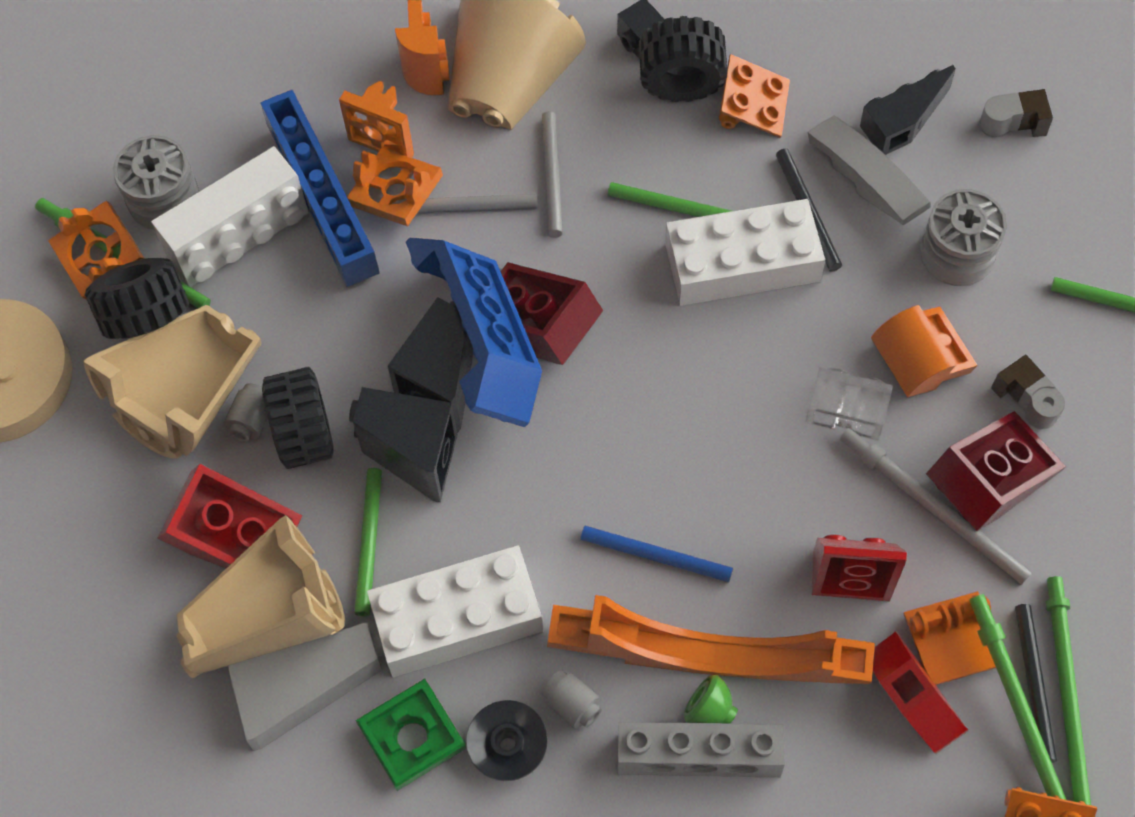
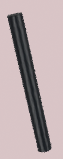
M786 148L781 149L776 153V157L796 200H809L825 263L829 271L838 270L841 268L842 263L789 150Z
M1020 604L1015 606L1032 715L1050 760L1054 763L1057 761L1032 609L1030 604Z

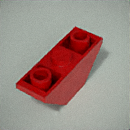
M896 631L874 647L873 672L903 716L935 754L969 731Z

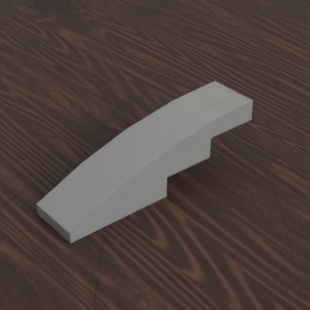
M837 116L830 117L807 132L809 143L831 157L833 169L856 184L859 196L903 226L931 208V203L925 195L882 151Z

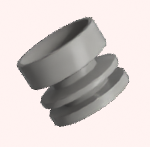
M150 135L137 138L125 145L116 156L113 166L116 185L119 187L127 209L134 220L148 229H154L151 223L152 220L199 192L196 178L191 171V165L185 151L179 143L168 137Z
M959 189L944 194L933 205L920 247L921 260L927 271L939 281L954 286L971 285L983 280L993 268L1007 230L1006 214L999 203L986 193L973 189Z

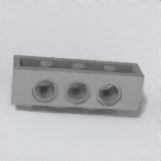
M618 722V775L781 777L785 766L784 724Z

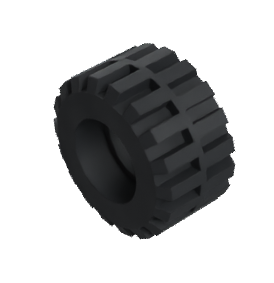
M700 17L666 18L663 22L658 21L652 24V28H647L643 32V36L640 37L641 85L644 89H648V93L652 96H658L662 100L668 99L671 102H690L695 99L706 98L708 94L716 93L718 88L723 87L725 84V79L727 78L725 35L722 34L720 27L714 26L713 22L709 20L703 21Z
M146 258L116 267L97 278L87 287L85 297L101 335L108 339L132 338L155 331L175 320L189 305L173 261L168 258Z
M308 366L264 377L262 393L274 445L283 466L286 469H291L331 459L334 452L331 431L319 384L313 370Z

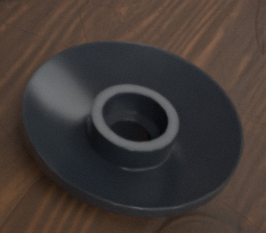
M512 700L494 702L481 709L471 721L466 736L467 751L474 766L485 776L498 781H514L532 773L542 762L548 744L546 727L539 714L528 705ZM506 738L515 741L514 748L508 751L500 747L501 742Z

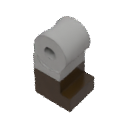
M1045 89L991 97L985 103L980 118V128L985 134L992 137L1003 136L1008 131L1031 129L1033 137L1047 136L1053 115Z
M1027 354L998 373L991 386V389L1000 399L1009 393L1025 411L1029 424L1038 429L1052 427L1059 419L1065 407V400L1062 394Z

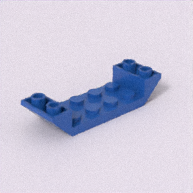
M410 237L405 243L411 256L412 265L419 272L437 276L448 283L451 298L457 306L462 319V326L469 336L473 346V354L478 360V363L459 381L465 396L466 405L470 411L476 414H482L502 422L526 427L530 423L542 369L497 262L444 240Z

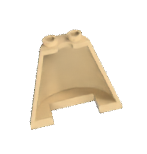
M461 0L448 111L462 118L471 117L472 114H479L482 116L483 121L492 127H503L512 130L584 49L586 39L578 21L573 15H568L567 17L558 9L560 3L556 0Z
M205 305L177 317L169 324L155 331L132 337L89 356L83 363L87 376L100 399L107 397L110 406L117 410L112 414L115 420L132 437L148 449L159 455L178 459L182 454L187 456L197 447L262 343L261 338L254 331L245 329L242 326L235 330L234 323L228 315L219 313L210 306Z
M286 515L269 528L176 615L179 629L177 639L182 646L183 654L181 665L191 678H195L202 673L333 635L344 627L345 616L343 607L330 576L325 569L321 570L319 568L317 560L312 556L315 551Z

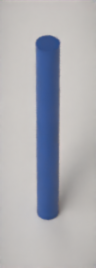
M586 525L582 530V541L730 582L733 567Z

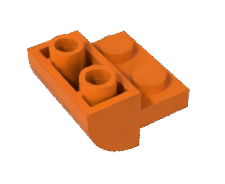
M408 0L409 27L395 28L403 77L411 88L420 93L444 95L443 81L450 80L445 39H438L437 25L431 26L430 12H423L422 0Z
M919 305L908 308L887 320L871 336L872 341L907 398L936 390L943 381L970 374L977 367L973 357L940 306L923 311Z

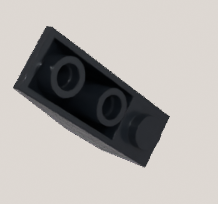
M954 65L941 71L939 69L934 70L925 78L913 84L906 83L895 92L883 98L876 97L870 100L863 108L860 127L871 143L885 155L910 144L950 90L956 70Z

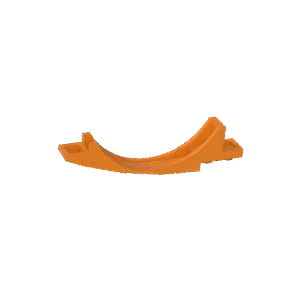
M595 595L593 610L553 604L547 647L625 659L624 664L691 673L764 680L871 684L875 643L839 638L836 631L829 630L799 636L773 638L737 637L698 632L651 620L625 609L606 596Z

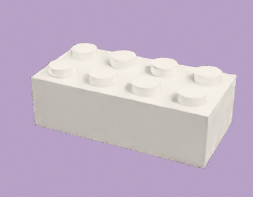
M275 146L152 220L151 223L166 257L173 261L177 272L186 284L191 287L198 282L209 279L215 271L226 264L236 262L244 253L258 244L268 242L274 234L285 227L298 223L303 216L308 214V209L298 175Z
M808 199L666 223L665 245L680 306L821 282L825 257Z
M519 545L367 591L386 661L393 678L544 632L542 615Z

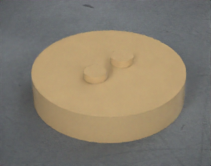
M0 299V443L25 436L48 421L59 409L68 393L73 370L69 348L54 322L38 308L10 299Z

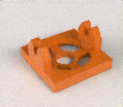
M378 81L369 86L362 97L344 90L339 98V103L349 141L376 152L384 148L411 158L414 156L408 117L406 114L394 110L397 104L395 86H391L386 93L382 94L384 85L382 81ZM355 112L367 116V119L362 120L358 118Z
M381 148L377 155L362 151V163L355 161L353 165V178L356 184L347 198L353 208L408 227L442 178L443 173L441 167ZM398 167L402 169L396 177H391L387 180L378 177L382 171L388 168ZM393 184L405 186L404 190L398 195L386 193L387 189ZM370 187L381 190L383 197L379 202L374 201L370 197ZM407 199L401 203L393 204L396 200Z
M107 200L91 211L86 208L72 209L73 216L71 218H59L58 227L61 232L48 240L81 297L86 299L85 292L87 287L101 275L121 265L145 259L112 204ZM104 224L113 228L115 232L107 238L96 237L91 226ZM81 234L86 242L84 254L73 260L72 245L76 236ZM97 242H104L107 247L106 255L101 260H92L90 256L91 247ZM121 243V252L118 259L112 258L113 248ZM90 264L101 267H91L88 275L80 272Z

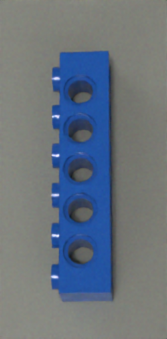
M293 89L260 102L267 127L281 155L298 175L306 206L346 287L379 274L375 251Z

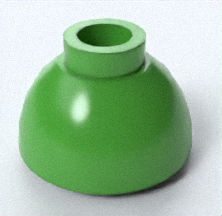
M717 674L711 675L699 685L685 708V722L731 724L738 709L732 705L731 692L722 678Z

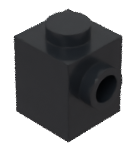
M640 0L617 14V35L620 37L624 48L628 52H633L638 58L639 40L643 36V32L647 28H652V24L658 21H665L647 0Z

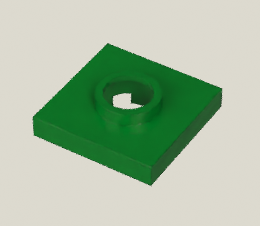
M425 678L355 720L397 791L467 748L464 740ZM418 724L426 730L427 741L420 747L411 749L412 751L402 749L398 743L400 730L406 725Z

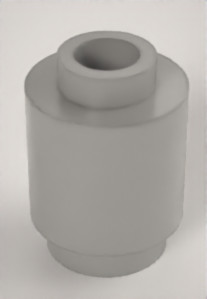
M247 383L243 389L238 390L225 418L224 425L229 429L228 434L237 440L247 442L249 439H257L262 431L267 414L261 386Z
M559 670L547 681L542 689L541 694L547 699L546 704L574 729L582 725L588 728L595 722L602 711L599 707L601 697L573 673L567 674L563 670Z

